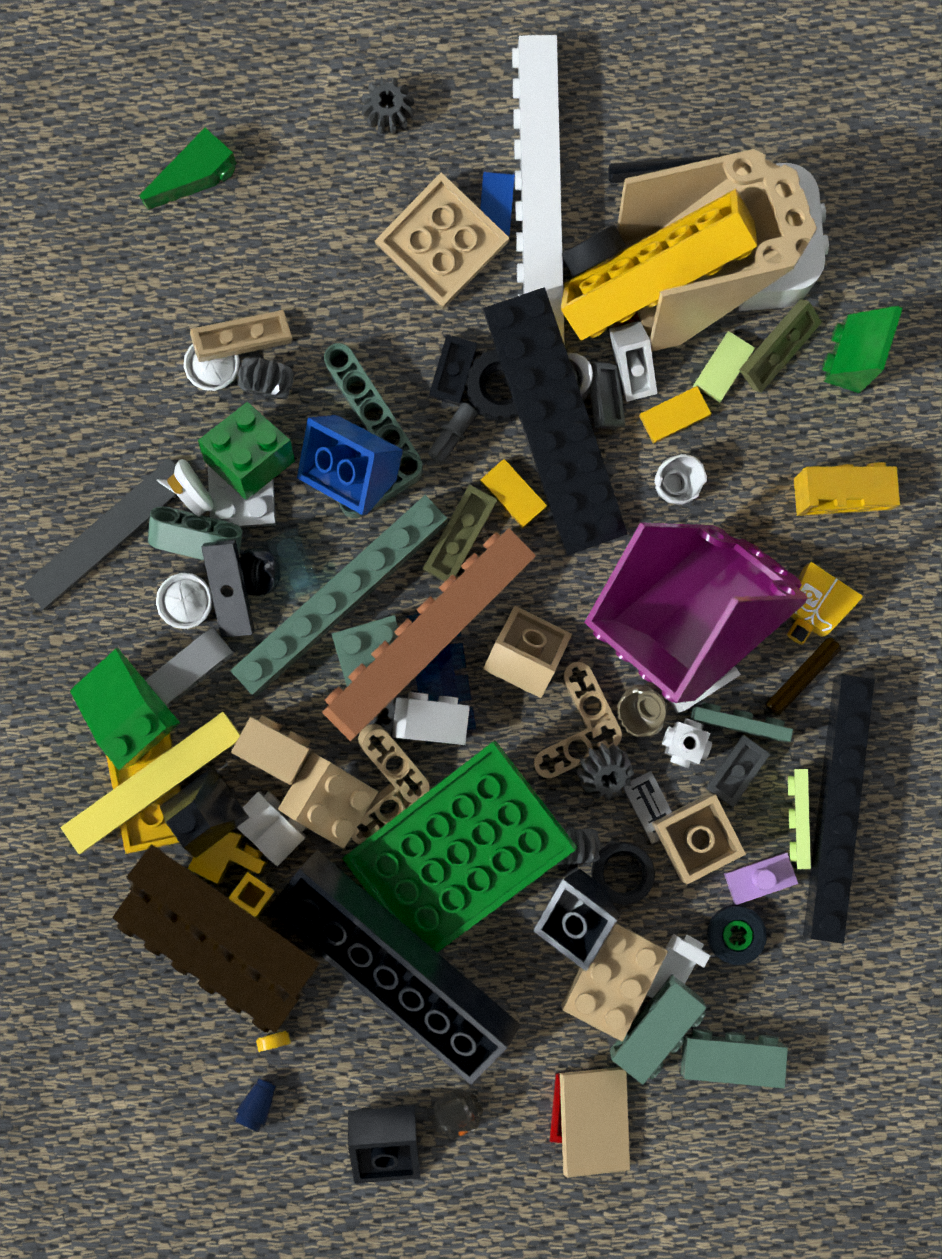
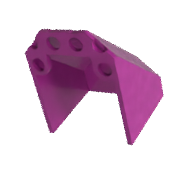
M640 522L584 623L594 631L593 634L597 639L612 646L620 659L635 666L643 679L658 686L666 699L674 703L696 701L801 608L808 598L804 592L799 590L802 586L800 579L788 572L756 545L742 538L736 539L721 528L714 525Z

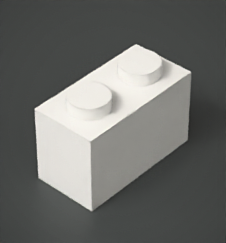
M409 692L408 698H396L392 737L465 745L470 706L458 704V698L439 696L438 702L428 701V694Z

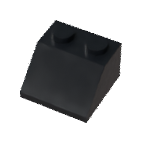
M578 869L561 881L533 931L583 970L587 971L619 920V916L607 889L584 871Z
M395 1105L393 1107L375 1109L365 1107L359 1110L348 1111V1149L354 1183L421 1178L415 1105Z

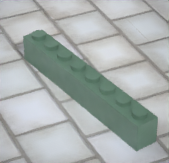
M424 495L230 671L251 695L257 697L448 524L447 517Z

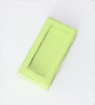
M728 331L693 386H698L700 391L720 403L738 376L739 369L748 360L755 347Z

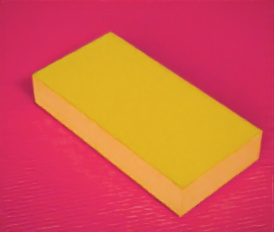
M698 386L640 413L639 417L650 439L655 444L710 417L711 412Z
M505 459L480 479V482L522 528L547 508L543 500Z

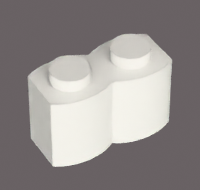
M259 791L244 805L243 808L249 818L237 828L271 862L279 866L307 837L303 833L306 827L277 810L281 802L271 792L268 791L264 795Z

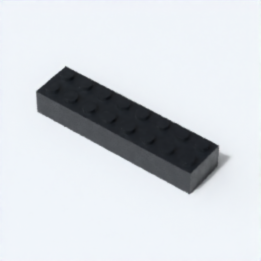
M318 850L297 871L267 909L470 1085L508 1048L521 1026L518 1021Z

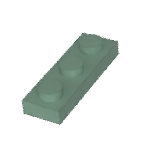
M702 703L701 708H692L690 720L784 743L791 742L793 729L784 727L785 721L766 717L765 722L752 720V713L734 710L733 715L720 712L721 706L709 703Z

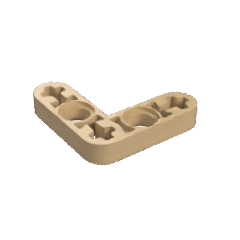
M574 662L567 666L563 673V680L587 729L542 750L536 755L534 768L537 774L543 778L556 777L581 765L580 759L571 757L568 747L572 741L581 740L587 747L584 757H588L589 748L593 749L591 742L585 736L589 732H591L592 738H595L602 733V726H605L608 730L614 729L613 742L608 745L606 740L595 744L598 748L601 743L609 748L612 744L619 745L622 732L592 670L583 662ZM577 668L579 672L585 671L587 676L583 678V682L586 688L592 684L595 691L586 692L578 699L575 692L581 691V688L577 682L571 683L569 677L573 675L572 669ZM587 697H596L601 702V710L597 715H589L584 711L583 702ZM562 746L564 757L570 762V765L564 767L562 760L554 765L555 771L552 773L547 769L541 770L539 765L543 763L542 756L547 754L549 758H554L560 755L556 748Z
M378 724L367 725L360 732L358 740L363 751L390 781V784L375 796L359 823L367 826L369 830L363 833L356 828L351 838L357 844L364 842L430 790L429 782L389 733ZM372 735H375L386 748L382 753L374 744H371L369 738ZM400 756L402 758L400 768L395 771L387 770L386 763L389 758ZM407 774L417 783L419 788L416 791L410 789L403 779ZM387 800L396 801V808L392 813L382 814L380 812L383 802ZM371 813H375L377 818L380 820L379 823H376L374 818H372V816L370 815Z

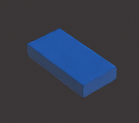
M483 172L480 210L510 237L515 175Z

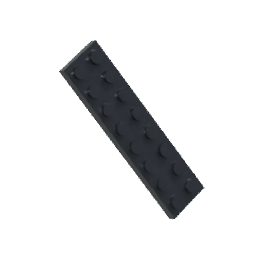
M545 287L483 308L482 310L565 554L570 555L627 535L628 533Z

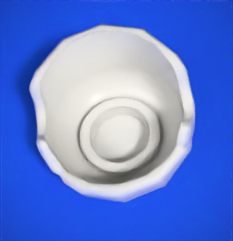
M679 454L668 458L659 466L655 476V489L658 495L666 502L683 505L699 496L704 483L707 482V475L703 463L696 457Z

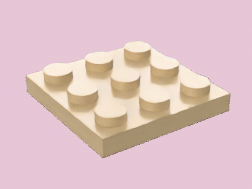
M440 173L375 240V244L444 309L510 241V238L444 174Z

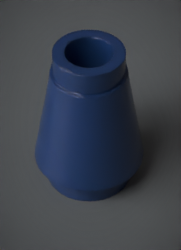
M258 1078L256 1084H254L237 1108L236 1112L238 1114L235 1121L251 1130L259 1132L261 1126L266 1125L274 1091L277 1086Z

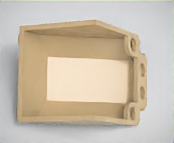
M751 149L624 179L617 230L626 245L621 251L735 188L755 221L757 247L754 248L750 255L740 260L733 259L724 264L723 268L711 276L703 275L694 280L692 284L660 291L657 305L653 307L645 306L637 311L640 321L650 338L651 351L683 344L794 269L817 229L814 219L811 218L810 208L805 193L800 187V179L795 169L785 164L780 167L766 160L765 154Z

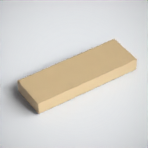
M284 310L190 329V336L198 362L290 344L293 339Z

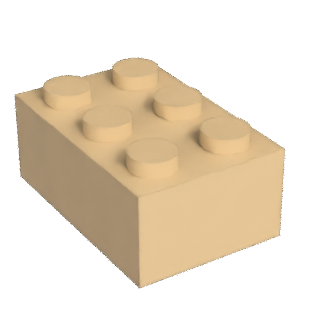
M616 923L589 970L585 971L581 967L579 968L561 1003L562 1010L623 1042L668 951L664 947Z

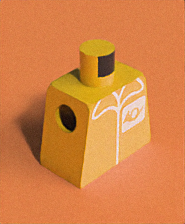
M814 563L806 564L798 579H800L802 584L799 590L804 592L808 599L801 608L790 616L796 621L788 631L787 636L796 643L804 645L812 631L820 637L828 635L863 596Z

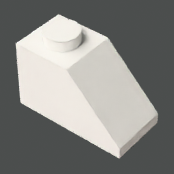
M641 321L610 328L615 363L618 365L619 377L626 402L657 394L650 338Z

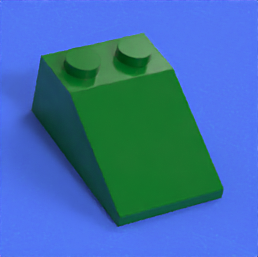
M893 306L849 314L842 324L837 322L831 337V341L836 342L833 353H827L822 365V371L826 372L823 382L861 393L884 370L903 308Z
M115 648L70 690L98 746L118 770L136 764L180 724L179 720L118 648Z

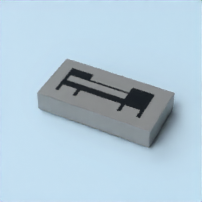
M649 771L631 780V786H623V789L650 843L653 844L659 841L660 838L652 822L670 814L672 811L652 771Z

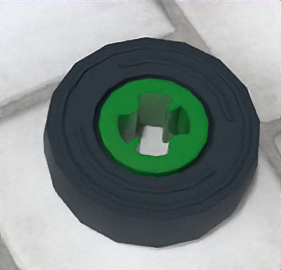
M730 905L718 910L710 919L707 928V942L712 952L720 960L732 965H745L755 960L763 951L767 941L766 927L761 917L752 909L741 905ZM734 926L738 930L742 927L745 931L741 935L743 941L739 944L735 940L733 943L729 940L732 936L730 929Z

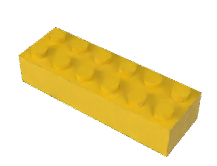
M735 188L565 282L561 311L580 341L589 336L595 338L601 335L608 326L617 321L622 323L629 320L635 315L636 311L645 306L653 307L657 305L660 291L692 284L694 280L703 275L711 276L717 273L727 262L733 259L740 260L750 255L754 248L757 247L755 221L737 189Z

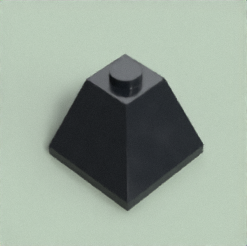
M211 767L160 806L168 827L181 846L195 858L249 818L244 808L214 767Z

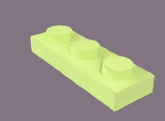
M794 769V776H788V796H795V809H789V829H796V842H790V862H797V869H811L808 769Z

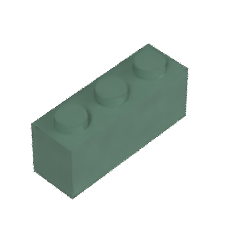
M671 974L656 995L634 1019L623 1042L617 1040L610 1048L612 1061L642 1085L648 1078L654 1079L663 1068L664 1063L662 1061L670 1052L674 1054L682 1046L685 1040L683 1036L690 1027L696 1028L704 1019L707 1007L703 998Z
M693 1029L692 1034H685L683 1036L685 1040L682 1047L680 1074L684 1079L785 1088L788 1047L778 1042V1037L759 1035L758 1040L745 1039V1034L737 1032H726L725 1037L712 1036L713 1031L705 1029Z

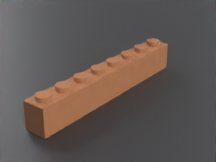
M510 528L501 536L495 532L483 544L487 550L480 557L474 553L461 565L465 570L462 575L456 578L452 574L439 587L443 593L436 600L430 596L417 609L421 615L414 622L407 618L394 631L398 637L390 645L384 641L371 654L375 660L368 667L361 663L348 676L352 683L344 691L338 686L324 700L328 706L322 713L350 741L536 557Z

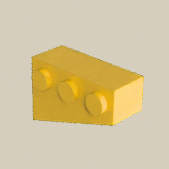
M885 462L870 463L866 467H854L852 464L835 467H806L794 477L797 516L893 510L900 505L897 466H886Z

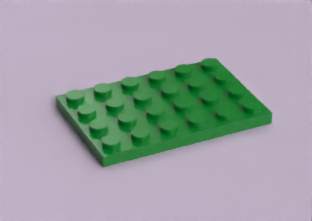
M494 740L342 859L370 896L438 953L574 852L578 847L497 741Z

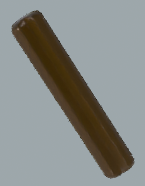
M831 637L826 639L766 702L768 710L776 716L781 715L841 651L839 643Z

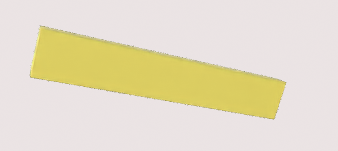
M221 712L60 828L78 854L84 853L235 745L241 734L226 713Z

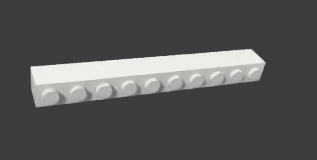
M557 35L519 36L518 48H512V68H518L519 77L513 78V98H519V109L513 110L514 129H520V140H514V159H520L521 170H515V190H521V201H516L515 215L516 221H522V232H516V252L523 253V263H517V283H523V294L545 287L564 342V314L561 311L563 262Z

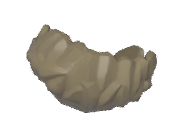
M634 685L628 688L617 704L618 718L622 721V726L635 737H648L662 730L667 715V705L663 697L650 687Z

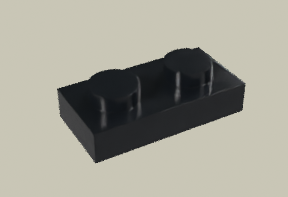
M446 335L429 398L460 406L466 387L468 371L472 366L476 353V342Z

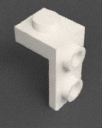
M673 934L665 948L668 953L646 995L653 998L671 974L685 984L696 963L705 967L710 955L702 950L704 944L688 934L684 939Z

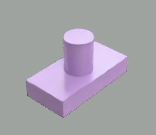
M787 852L724 873L735 905L798 884Z

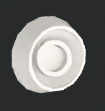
M192 344L185 354L184 369L187 378L193 385L203 390L216 391L225 388L234 381L239 371L240 359L237 354L198 362Z
M179 573L170 576L162 583L157 592L156 606L159 615L167 624L175 628L189 629L198 626L207 618L212 609L213 599L210 587L202 578L192 573Z

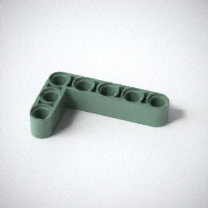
M336 343L326 349L324 361L329 374L366 431L382 439L390 434L398 436L400 442L397 447L403 449L400 466L406 461H412L418 467L413 474L405 475L400 471L399 466L396 482L370 510L371 512L417 483L423 475V463L351 349L347 345ZM343 355L348 358L347 364L340 368L334 367L331 364L332 360L336 356ZM354 382H361L365 385L364 391L360 394H352L348 391V388ZM369 409H380L383 412L382 417L377 421L368 420L365 415ZM339 502L342 512L347 517L358 519L364 516Z

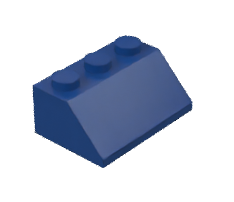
M338 415L309 417L297 479L357 513L367 515L396 482L403 449Z

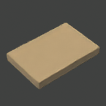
M621 1067L560 1073L563 1175L569 1178L630 1170L627 1072Z

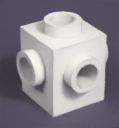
M685 718L684 723L676 722L673 727L668 726L662 745L666 746L664 754L672 756L670 762L689 768L690 763L694 765L700 764L701 759H707L712 742L708 741L710 733L702 730L703 724ZM688 736L692 737L695 741L692 749H687L684 746V739Z

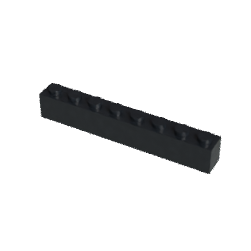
M842 674L835 676L833 679L803 936L814 940L844 944L875 679Z

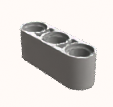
M211 628L145 681L164 704L170 708L172 701L176 703L198 685L197 681L201 683L223 665L221 661H228L234 653L216 630Z

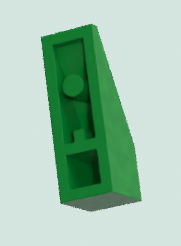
M204 128L147 186L139 197L144 206L151 210L214 187L221 180H228L234 173L235 165L237 164L234 154L207 128Z

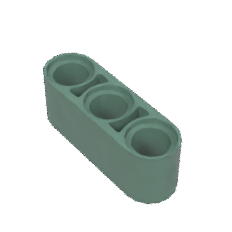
M162 506L153 508L150 512L148 543L160 550L204 560L201 546L207 542L236 540L240 555L243 530L240 526L231 522L203 515L198 517L191 512Z

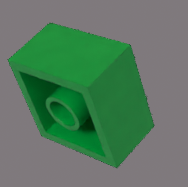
M248 402L198 440L204 462L245 500H248L295 462L291 440Z

